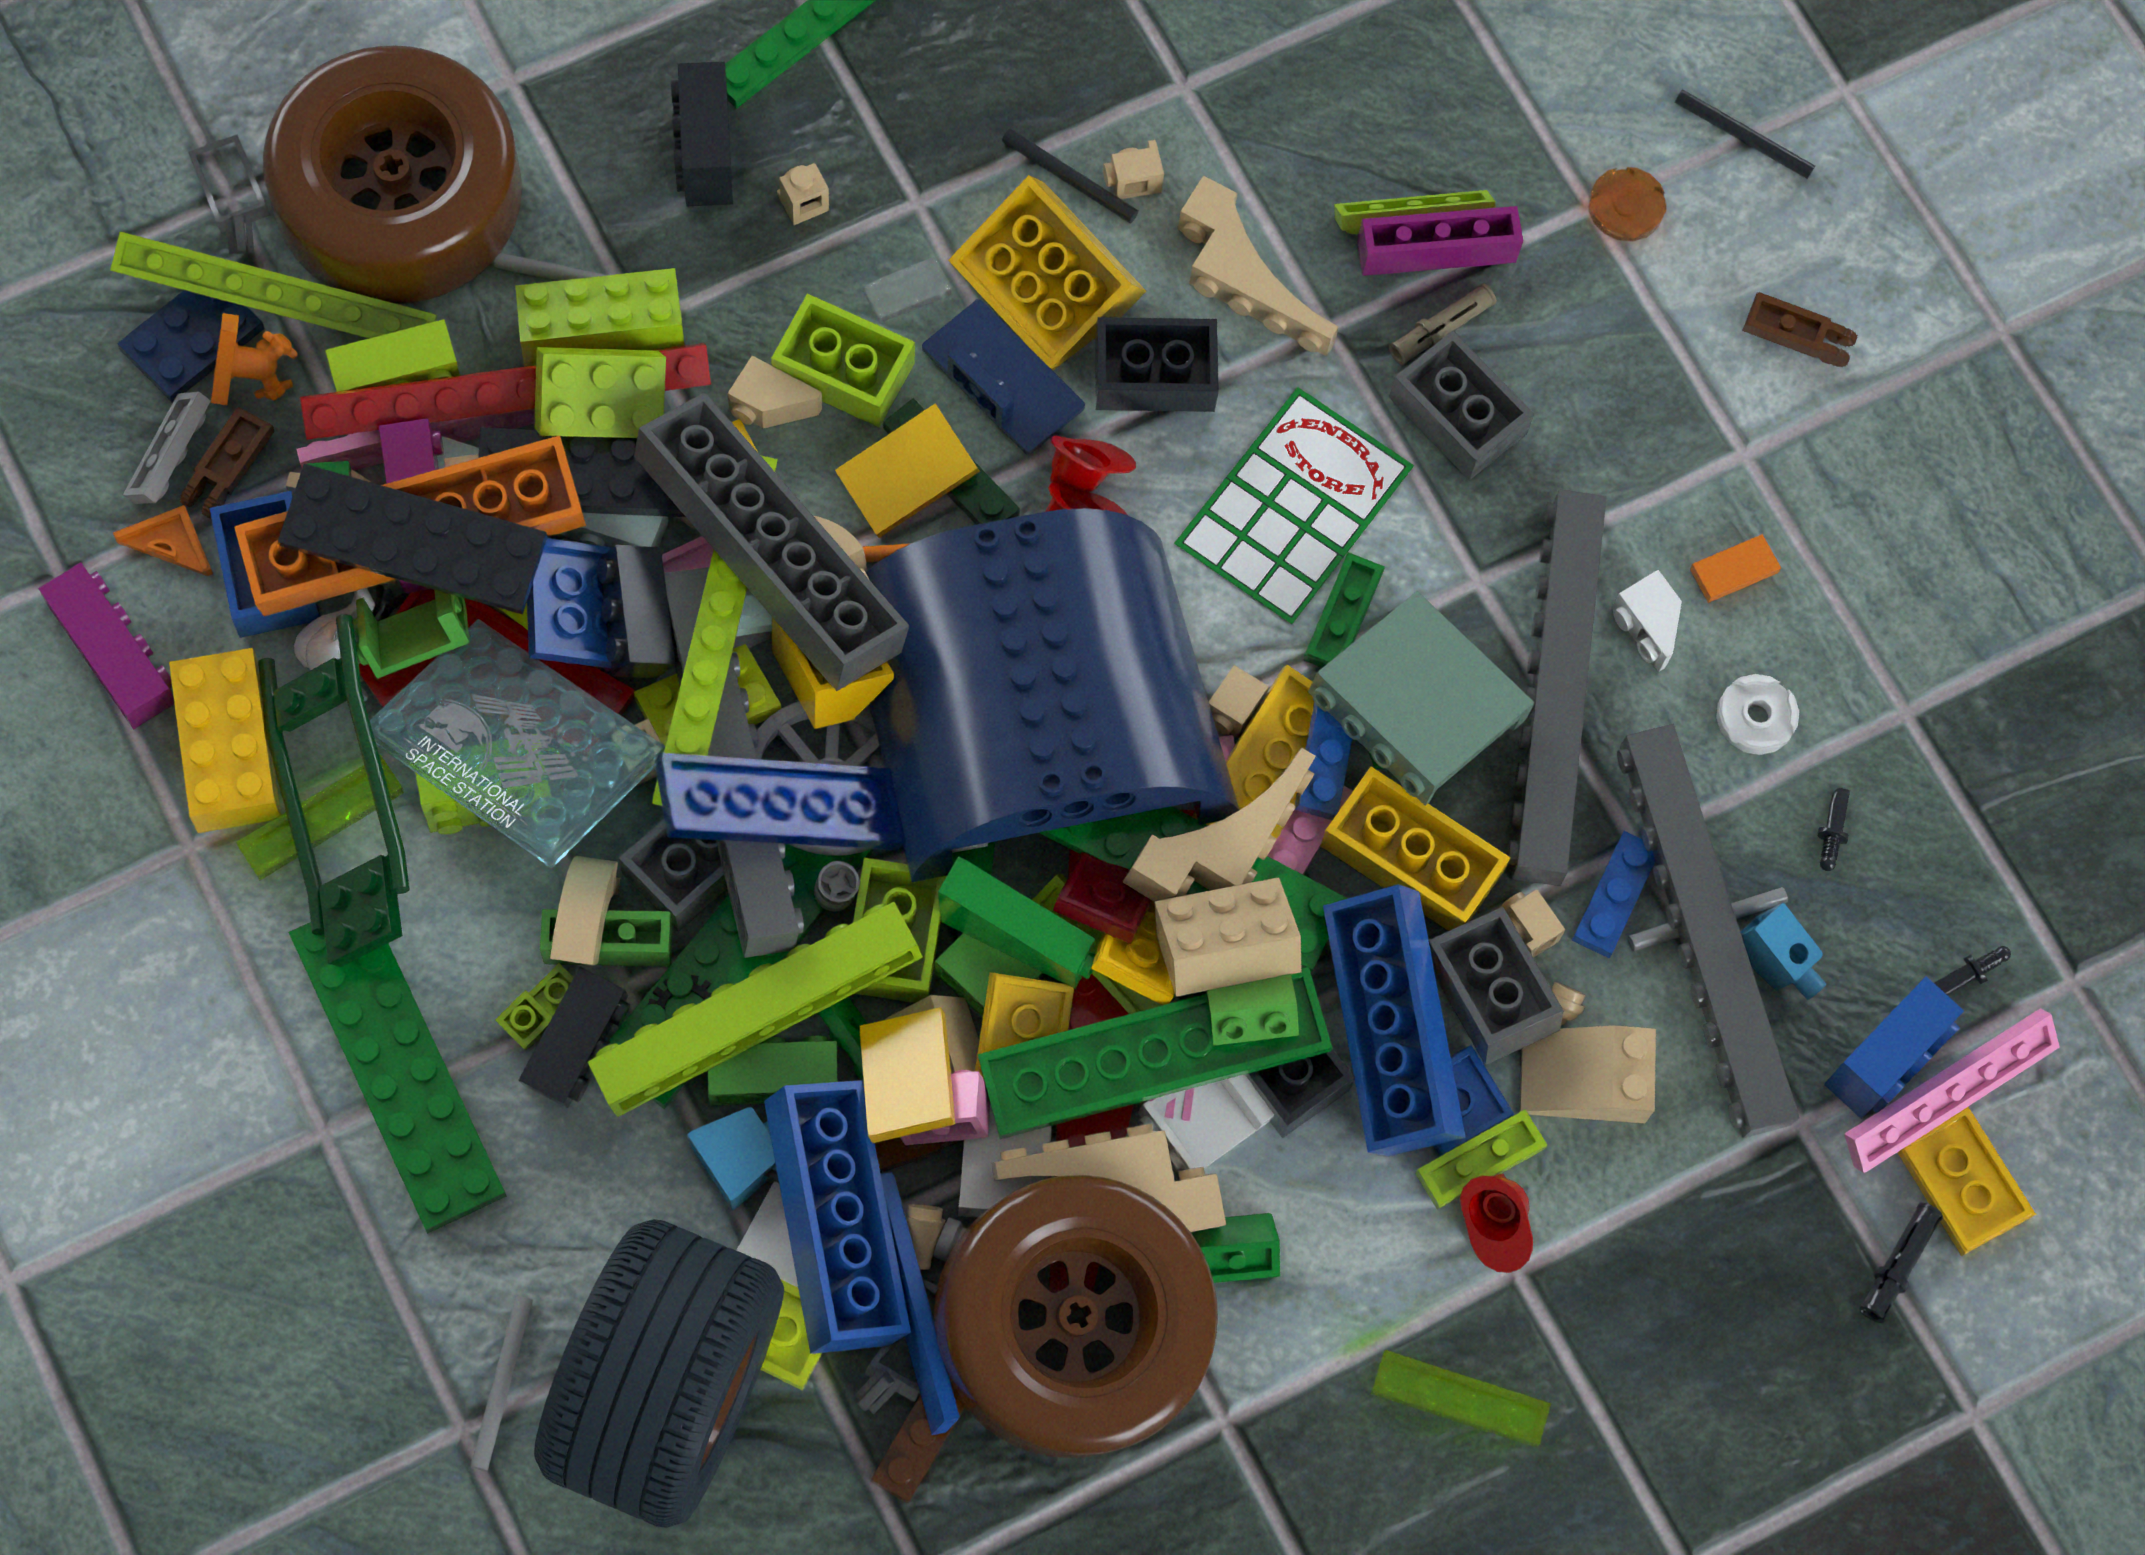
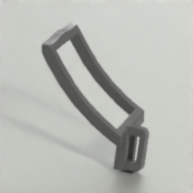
M238 135L209 142L200 148L188 152L221 233L227 231L229 254L254 253L252 222L270 216V213ZM234 142L259 203L221 217L196 156ZM233 223H234V227H235L236 246H235V242H234Z
M925 1277L923 1279L925 1291L928 1289L936 1294L938 1283ZM893 1344L880 1348L865 1372V1375L869 1376L870 1379L855 1394L859 1399L857 1405L863 1411L870 1410L875 1414L895 1392L913 1402L920 1395L918 1383L881 1364ZM888 1388V1390L876 1401V1399L883 1393V1391Z

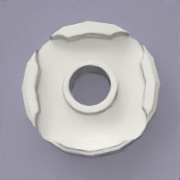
M1753 674L1738 678L1726 688L1718 702L1716 719L1720 732L1731 745L1743 752L1762 755L1777 751L1788 743L1798 727L1799 708L1789 689L1786 690L1779 684L1780 681L1771 676ZM1750 706L1764 708L1768 714V720L1762 723L1752 720L1748 715V708Z

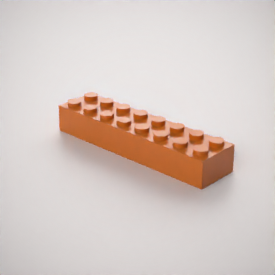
M560 435L382 485L545 531L548 537L587 526ZM287 512L234 526L254 602L263 616L396 580L392 577L280 546L278 539Z

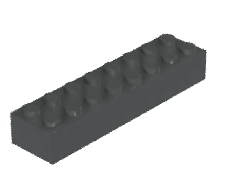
M705 392L639 428L634 454L636 460L836 691L902 652L909 624Z

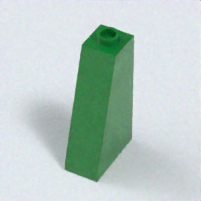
M958 856L938 891L942 923L1075 989L1082 977L1088 979L1094 971L1091 967L1095 957V938Z

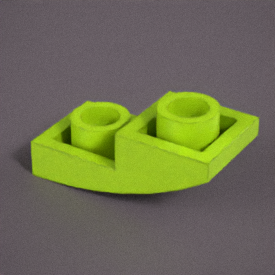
M558 963L529 993L525 990L495 1021L524 1050H527L541 1039L574 977Z

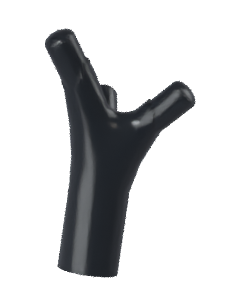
M377 585L375 587V607L372 611L377 622L388 618L396 608L404 603L410 593H403L390 599L392 590L388 587L384 588L383 585Z

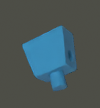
M1784 903L1756 916L1740 931L1751 967L1772 988L1779 990L1793 984L1809 1000L1826 986L1824 980L1812 968L1822 958V951Z
M752 1107L735 1112L692 1130L687 1134L690 1147L732 1211L738 1208L767 1182L768 1177L765 1176L767 1172L771 1169L777 1170L768 1121L762 1123Z

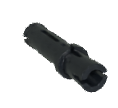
M1923 1202L1917 1205L1916 1211L1887 1262L1875 1272L1874 1278L1876 1281L1859 1307L1860 1312L1870 1320L1883 1323L1899 1293L1906 1291L1909 1285L1907 1279L1923 1253L1939 1222L1943 1219L1941 1211L1934 1206Z

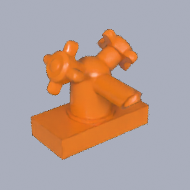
M223 313L211 403L227 405L230 382L234 377L261 380L264 388L254 392L257 399L265 397L275 401L283 396L286 390L293 387V382L291 379L283 382L279 381L275 373L278 368L277 360L282 355H288L292 359H295L298 355L297 351L292 348L290 340L284 334H272L269 331H265L262 334L264 339L258 341L255 348L238 345L236 340L239 315Z

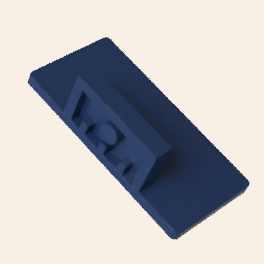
M976 299L922 344L923 352L1026 455L1032 454L1085 409V402L981 299Z

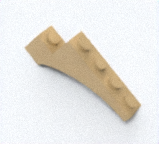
M1203 175L1182 208L1178 230L1183 232L1184 236L1190 241L1206 244L1192 265L1189 284L1194 286L1203 296L1215 297L1228 304L1237 314L1242 316L1249 315L1259 320L1271 332L1276 334L1283 333L1293 338L1307 351L1319 352L1327 356L1335 343L1338 326L1307 307L1272 274L1258 255L1245 232L1236 209L1238 193Z
M1301 748L1284 773L1269 789L1249 805L1226 819L1200 830L1159 839L1151 835L1123 880V883L1154 902L1185 896L1193 881L1210 891L1252 883L1257 871L1251 867L1257 857L1264 860L1277 839L1270 834L1276 824L1284 827L1296 806L1290 803V800L1295 791L1302 795L1312 780L1314 773L1308 769L1316 756Z
M1152 1124L1127 1128L1128 1137L1112 1140L1110 1131L1084 1136L1086 1145L1070 1148L1068 1139L1042 1144L1044 1152L1027 1155L1025 1147L1000 1152L1001 1161L991 1162L994 1180L1024 1176L1060 1177L1066 1175H1090L1121 1181L1151 1195L1170 1209L1190 1232L1226 1225L1217 1174H1205L1204 1167L1178 1171L1179 1180H1174L1165 1130L1153 1131Z

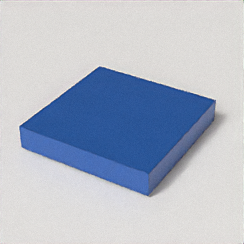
M1472 1045L1450 1056L1466 1138L1434 1145L1440 1156L1515 1115Z

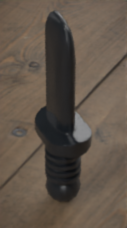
M1838 788L1835 790L1830 803L1827 825L1818 829L1817 836L1824 840L1820 867L1825 871H1831L1835 868L1839 846L1848 842L1849 835L1843 832L1850 790Z
M2000 946L1995 951L1992 950L1987 955L1985 954L1976 960L1970 954L1963 958L1966 965L1939 979L1934 984L1946 995L1975 979L1979 984L1988 981L1984 974L1994 969V967L1996 968L2001 965V962L2008 961L2011 957V951L2006 946Z

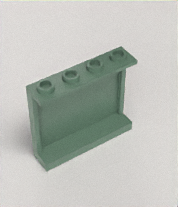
M1418 591L1316 673L1308 691L1320 709L1328 711L1342 725L1343 730L1350 738L1358 740L1371 753L1374 761L1379 766L1387 768L1401 782L1403 789L1409 795L1417 797L1425 806L1430 802L1435 791L1506 730L1510 728L1514 731L1524 723L1535 703Z

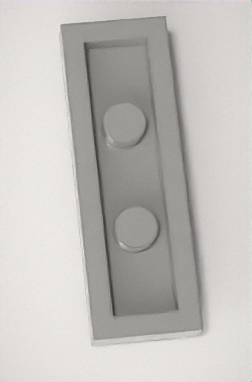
M200 392L177 394L123 494L125 498L134 504L156 503L165 495L169 488L168 480L174 468L184 460L188 451L186 446L193 433L203 425L206 418L205 411L211 400Z

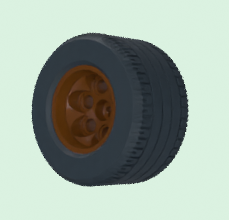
M652 1219L632 1226L622 1237L601 1271L572 1331L550 1387L540 1419L534 1448V1457L543 1476L556 1485L568 1488L588 1498H593L597 1502L618 1509L638 1519H643V1521L657 1527L668 1528L686 1522L703 1498L725 1455L769 1348L784 1295V1285L775 1268L764 1261L752 1258L732 1248H727L710 1239L702 1238L700 1235L680 1227L678 1228L676 1225L664 1220Z

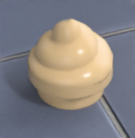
M1554 982L1552 991L1564 1010L1561 1025H1564L1567 1020H1574L1579 1014L1583 1013L1585 1006L1582 1003L1586 995L1566 985Z

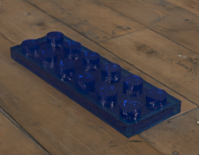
M660 753L654 761L668 837L899 850L906 842L890 768Z

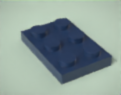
M183 290L117 344L120 351L173 403L177 394L186 393L215 369L223 313L239 315L236 340L238 345L244 346L265 328L263 322L246 306Z

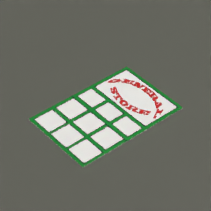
M1297 387L1174 544L1278 616L1293 624L1414 465Z

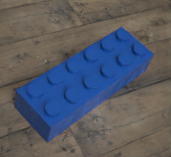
M1398 884L1324 905L1325 920L1352 1069L1356 1077L1355 1085L1368 1153L1390 1157L1466 1138L1420 892Z
M863 1080L785 1085L766 1099L764 1104L810 1354L889 1346L911 1333L875 1143H872L868 1137Z

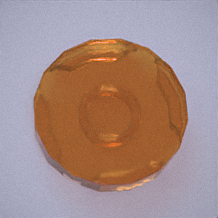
M1627 167L1626 170H1616L1617 168L1608 170L1596 180L1589 195L1588 211L1593 223L1605 235L1616 240L1637 241L1647 238L1659 228L1666 213L1665 192L1662 185L1650 173L1639 168Z

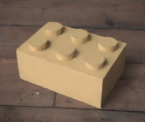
M1279 878L1155 901L1157 940L1176 996L1301 972V935Z

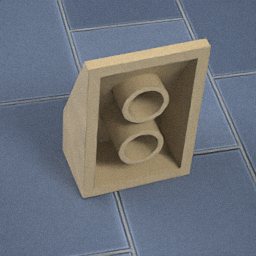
M1627 1026L1560 1028V1031L1521 1048L1519 1112L1526 1109L1529 1115L1645 1124L1655 1111L1656 1029Z

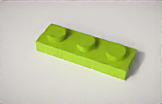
M1526 1109L1420 1167L1415 1174L1438 1210L1459 1198L1463 1187L1471 1179L1482 1175L1495 1176L1502 1174L1543 1151L1547 1147V1143Z

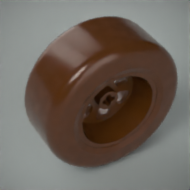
M391 45L363 48L335 57L312 70L293 86L276 109L265 138L263 174L279 231L287 247L299 263L317 280L327 286L394 304L414 303L440 297L469 283L481 274L501 253L516 225L521 204L522 179L509 118L498 98L480 77L461 63L445 55L422 48ZM393 140L390 149L375 152L371 148L373 145ZM411 140L434 147L433 151L419 158L406 151ZM353 158L367 164V170L363 177L354 179H343L341 177L342 170ZM435 170L445 171L446 180L437 191H432L420 185L423 173ZM366 192H373L381 198L376 210L353 204L352 201ZM407 197L414 198L418 203L411 207L395 210V203Z
M1066 1175L1041 1180L1014 1191L990 1207L968 1227L953 1247L941 1273L935 1296L934 1324L939 1351L949 1375L952 1389L960 1402L980 1424L1002 1440L1026 1451L1050 1457L1081 1458L1113 1452L1145 1440L1164 1428L1184 1409L1198 1390L1208 1370L1217 1336L1218 1309L1214 1281L1205 1256L1191 1232L1170 1209L1151 1195L1121 1181L1090 1175ZM1060 1261L1066 1267L1068 1285L1063 1290L1052 1293L1039 1281L1038 1271L1053 1262ZM1091 1262L1106 1268L1114 1275L1113 1284L1100 1295L1093 1293L1084 1285L1087 1266ZM1028 1299L1044 1306L1045 1323L1042 1327L1029 1331L1022 1330L1019 1327L1018 1311L1021 1300ZM1120 1303L1130 1305L1132 1322L1131 1330L1128 1334H1122L1107 1328L1105 1325V1312L1108 1307ZM1071 1309L1073 1311L1082 1310L1084 1317L1079 1320V1324L1068 1323L1066 1317L1071 1314ZM1049 1339H1054L1066 1347L1064 1365L1059 1372L1046 1367L1036 1359V1351ZM1097 1340L1112 1353L1113 1361L1103 1369L1090 1373L1085 1368L1082 1351L1084 1346Z

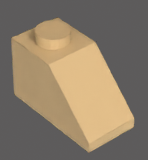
M751 356L728 392L729 411H731L736 419H741L742 423L747 425L754 423L764 429L819 415L822 410V392Z

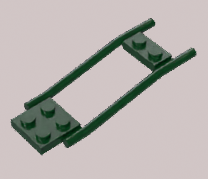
M348 614L336 617L340 659L332 658L279 688L277 686L274 659L262 658L258 661L266 737L308 895L312 934H325L328 964L342 967L403 936L397 894H404L410 890L405 849L362 693L353 617ZM347 701L388 855H379L322 885L283 731L291 732Z

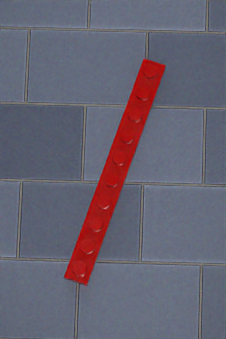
M699 343L654 349L666 357L665 391L711 385L706 344ZM536 365L300 397L305 437L306 440L375 431L379 430L380 425L429 419L430 423L535 409Z

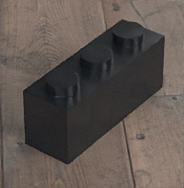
M615 545L598 559L597 579L602 585L603 593L601 616L603 621L606 622L608 635L606 656L611 662L612 676L658 678L675 665L661 548Z
M579 967L524 1068L519 1082L523 1086L566 1108L569 1107L572 1100L579 1102L590 1082V1079L585 1077L590 1068L588 1061L595 1058L596 1053L600 1049L610 1045V1041L606 1040V1037L613 1024L619 1027L629 1011L631 1004L626 1002L629 996L626 990Z

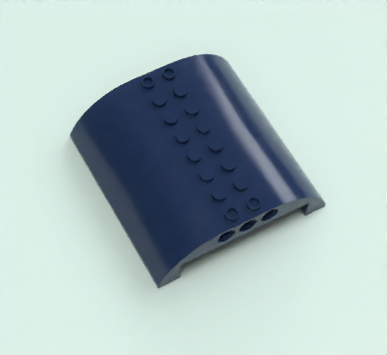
M1062 509L953 529L920 539L898 549L880 560L866 572L873 585L909 624L902 652L887 661L894 673V680L869 706L911 882L947 876L953 867V849L1193 802L1199 825L1221 821L1240 810L1161 538L1142 521L1126 514L1099 509Z

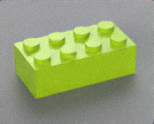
M675 268L515 285L524 367L536 365L537 347L654 350L685 345Z

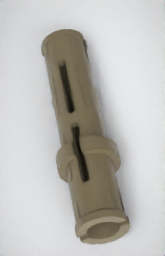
M1482 283L1476 289L1453 302L1430 319H1421L1415 324V329L1389 344L1392 357L1397 363L1403 365L1427 348L1430 349L1450 332L1463 326L1487 308L1496 304L1494 292L1488 285Z

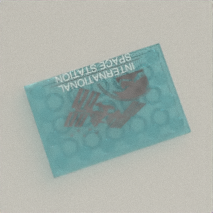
M478 619L468 628L470 643L440 654L370 719L377 746L550 868H553L662 761L665 746L538 659L529 658L528 652Z

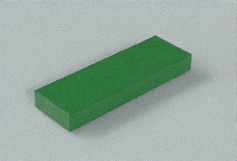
M1347 553L1303 661L1323 668L1355 642L1385 566L1352 553Z

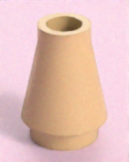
M909 1204L908 1213L905 1214L918 1265L920 1269L928 1270L931 1268V1260L946 1221L942 1219L943 1209L931 1205Z

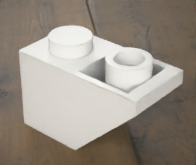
M1659 570L1620 592L1612 607L1613 616L1618 626L1623 631H1629L1637 642V649L1641 657L1647 663H1652L1658 672L1665 669L1673 654L1682 603Z

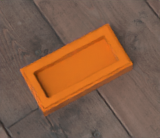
M1763 534L1695 562L1690 567V571L1708 603L1778 574L1781 569Z

